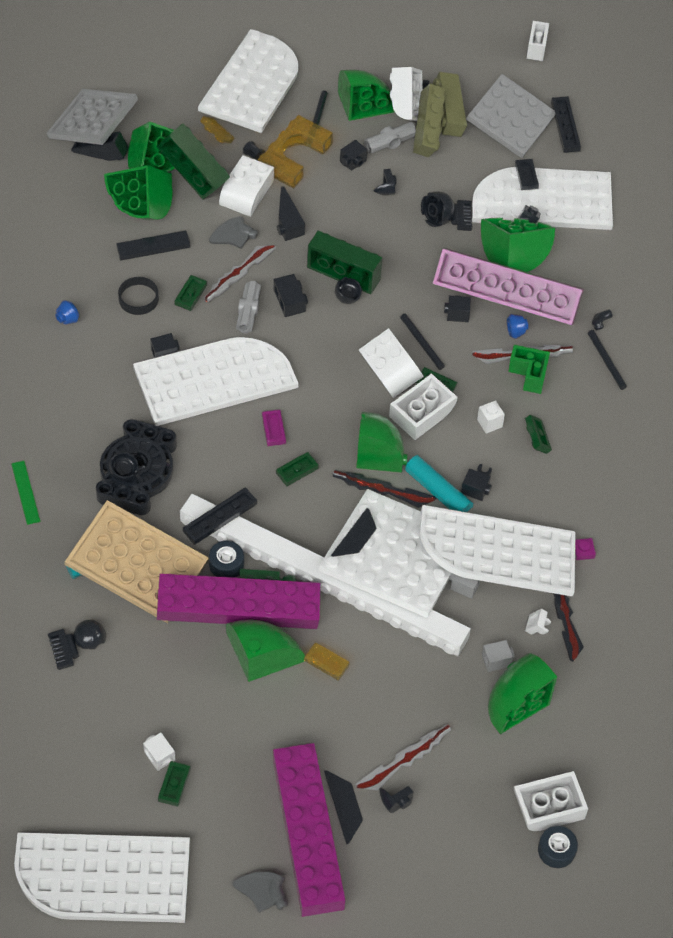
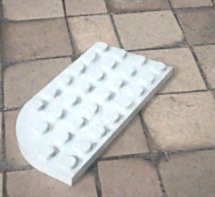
M250 29L199 104L198 111L262 133L297 78V57L291 48L281 40Z
M516 167L498 170L484 178L473 194V223H481V219L503 218V220L514 221V218L519 217L525 205H531L536 207L541 213L538 222L552 227L612 230L611 172L535 168L539 188L521 190Z
M229 338L133 364L135 374L156 426L298 388V381L286 356L274 346L253 338Z
M422 505L419 530L422 544L432 559L444 569L468 579L573 596L575 592V531Z
M51 833L17 834L14 865L18 883L28 900L44 913L56 918L69 920L185 923L190 837Z

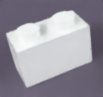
M533 21L526 59L543 61L549 23Z

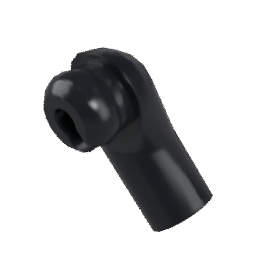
M610 309L597 313L594 316L592 325H594L596 331L604 328L603 321L613 317Z

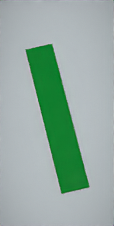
M25 461L11 463L27 525L38 523L40 518Z

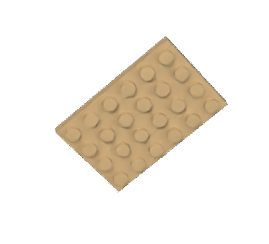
M107 500L65 560V565L157 617L159 574L199 576L209 558Z

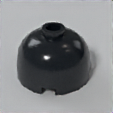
M433 191L427 193V196L422 198L421 213L422 215L425 214V217L428 219L425 220L428 225L439 227L449 223L454 217L455 205L447 193Z

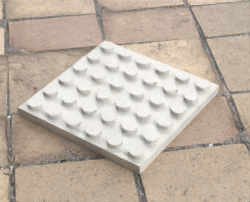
M369 489L362 496L318 571L426 618H428L452 574L435 562L422 544L419 533L421 511ZM369 508L377 529L361 551L356 554L332 557L331 554L365 509Z

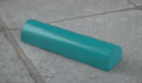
M419 455L409 460L405 471L449 510L468 512L473 508V503Z

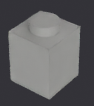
M453 573L449 579L452 582L451 590L471 599L481 582L480 580L460 577Z
M507 640L483 645L482 657L488 672L507 668L515 657L513 648L509 647Z

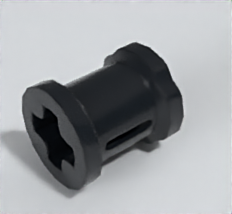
M253 141L246 143L243 148V154L249 155L254 160L261 162L265 157V150L259 149Z

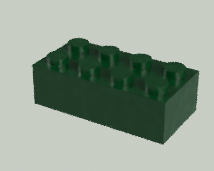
M183 123L156 146L203 200L230 178L226 169L219 165L215 157L205 149L203 143L197 140L190 128Z
M317 231L308 244L307 268L337 281L344 277L355 279L360 283L362 291L371 295L381 280L382 257L347 243L344 240L330 236L327 233Z

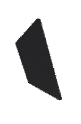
M369 508L365 509L331 554L332 557L356 554L361 551L377 529Z
M325 770L324 773L347 845L361 825L363 818L352 783Z

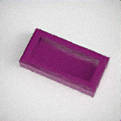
M281 410L262 412L267 446L286 444Z

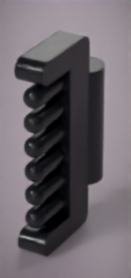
M458 200L457 205L454 204L455 213L451 219V224L457 225V230L472 231V201Z
M64 629L48 633L51 647H53L52 651H55L53 655L55 656L57 669L61 670L74 666L73 659L78 658L79 653L73 634L66 635Z

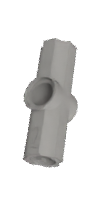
M412 122L396 128L388 126L380 134L365 139L364 144L368 153H374L387 147L395 149L402 141L415 137L416 129Z
M250 281L245 284L243 297L240 298L236 329L241 333L247 334L252 331L254 318L258 314L261 285L256 281Z

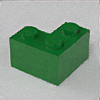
M519 345L513 346L508 372L526 376L523 391L541 394L550 352Z

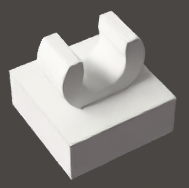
M541 608L529 614L525 631L531 635L536 632L542 635L548 633L549 630L544 627V625L551 624V621L546 618L548 612Z

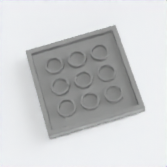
M501 74L470 112L466 120L520 158H523L555 117V112L545 103Z
M82 89L49 129L47 135L49 139L103 145L137 102V95Z

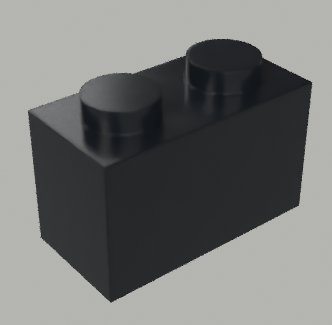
M295 274L275 278L273 290L284 317L306 312L308 299L306 294L302 293L301 282L296 279Z

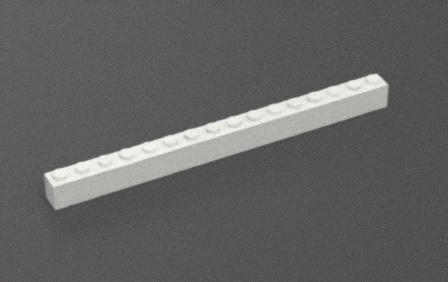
M191 494L180 510V521L187 525L217 505ZM237 517L210 535L219 542L227 540L237 543L243 549V552L249 554L253 559L261 560L270 567L278 568L287 575L291 574L303 582L320 583V591L323 593L331 594L341 602H347L360 611H366L376 619H382L395 628H401L411 636L419 637L432 646H438L448 654L459 656L469 639L471 628L434 610L426 618L318 571L324 557L246 519Z

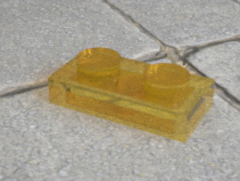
M203 116L200 120L204 125V129L213 133L215 139L220 143L226 142L231 144L235 139L214 118Z
M316 642L304 657L305 662L338 681L350 664L349 661Z

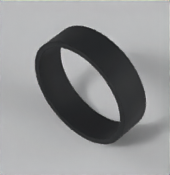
M129 278L119 287V304L124 311L130 314H147L154 310L158 304V288L148 278ZM134 285L147 286L156 294L151 303L141 307L128 305L122 300L121 295L127 288Z

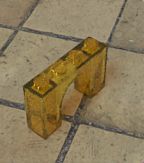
M298 115L279 134L277 140L270 144L269 149L260 155L258 161L273 166L274 178L294 189L304 178V168L302 165L287 158L283 154L284 151L291 146L304 145L323 155L333 144V132Z

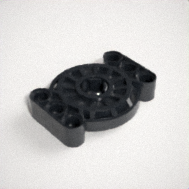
M129 419L123 424L124 436L107 446L101 456L100 474L102 480L96 484L97 501L102 505L108 500L127 512L146 515L151 508L150 498L162 492L171 481L173 475V458L171 453L175 452L177 448L176 434L167 428ZM126 452L132 454L137 459L138 465L141 466L136 476L129 481H119L110 473V460L117 453Z

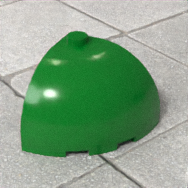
M349 69L340 71L338 94L349 121L395 112L390 98L391 90L379 77L362 70Z
M148 122L132 130L128 151L129 169L146 165L165 172L175 169L156 147L174 130L153 122Z
M146 165L104 174L107 192L111 195L116 207L122 212L143 220H159L168 214L173 193L171 173Z
M503 218L481 219L482 245L487 259L491 262L529 272L538 267L551 251L555 238V227L541 222L537 224L529 223V220L514 218V221L503 220Z
M362 411L356 468L402 473L403 465H407L408 454H404L403 440L399 430L384 416Z
M250 619L233 621L226 624L227 636L248 682L305 662V655L299 644L291 635L278 626Z
M528 653L509 664L490 693L488 713L493 726L500 735L548 707L551 703L557 676L540 657L532 653Z

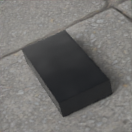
M533 159L515 160L521 190L538 189L539 183Z

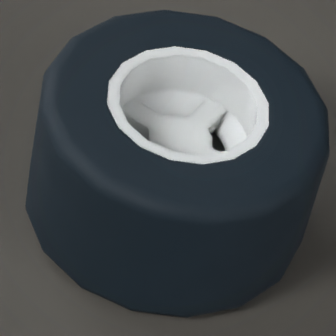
M227 540L213 545L209 552L210 571L216 577H237L240 574V569L244 567V553L240 545Z
M558 825L549 827L541 835L538 844L540 859L552 868L568 866L572 863L577 853V838L566 827Z

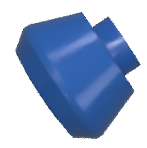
M62 301L56 309L55 316L60 323L72 324L76 323L79 319L78 310L70 301Z
M509 315L507 318V329L510 337L517 339L526 333V330H528L527 319L519 315Z

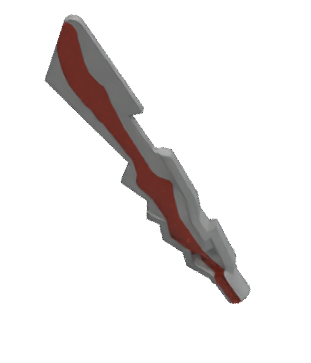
M256 246L241 266H233L231 272L224 273V276L219 278L216 284L212 285L211 291L204 296V300L209 302L214 297L224 293L230 288L231 284L248 274L247 270L254 263L258 265L276 249V246Z
M527 346L533 349L550 352L549 357L573 353L572 346ZM502 348L472 351V355L485 364L508 360L512 354V350L502 351Z
M445 724L440 729L433 730L421 737L418 743L410 745L396 754L395 760L385 768L383 765H380L358 781L355 785L356 788L378 791L401 766L411 767L415 759H422L423 755L431 752L432 747L439 745L441 738L451 731L450 726Z

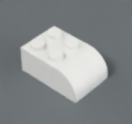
M413 67L392 68V73H390V81L392 83L390 98L393 109L399 117L417 122L420 94L423 90L422 70Z
M242 155L229 175L230 178L223 185L219 205L251 217L274 182V167Z
M389 328L359 349L363 358L393 398L424 377Z
M430 374L390 404L389 417L416 440L451 412L457 402V396L435 376Z
M574 771L514 786V792L525 823L531 831H541L552 826H561L583 820L586 817L588 807Z

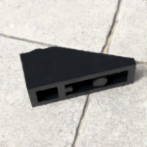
M119 131L113 132L103 145L75 142L71 151L85 156L112 161L124 159L129 146Z
M282 186L277 231L279 235L283 236L285 241L305 235V222L286 188Z

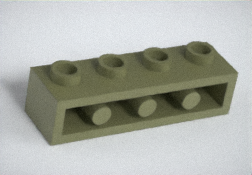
M439 72L433 80V85L445 88L444 95L446 100L443 104L442 111H444V115L441 120L442 134L461 137L467 127L459 76L458 74Z
M430 83L421 91L413 153L429 157L435 151H438L440 147L439 135L442 131L441 120L444 115L442 110L446 100L444 95L445 88Z

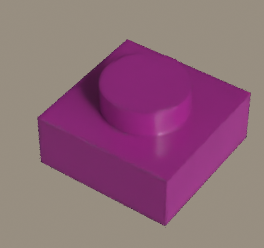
M592 538L576 539L575 560L595 559L596 553Z

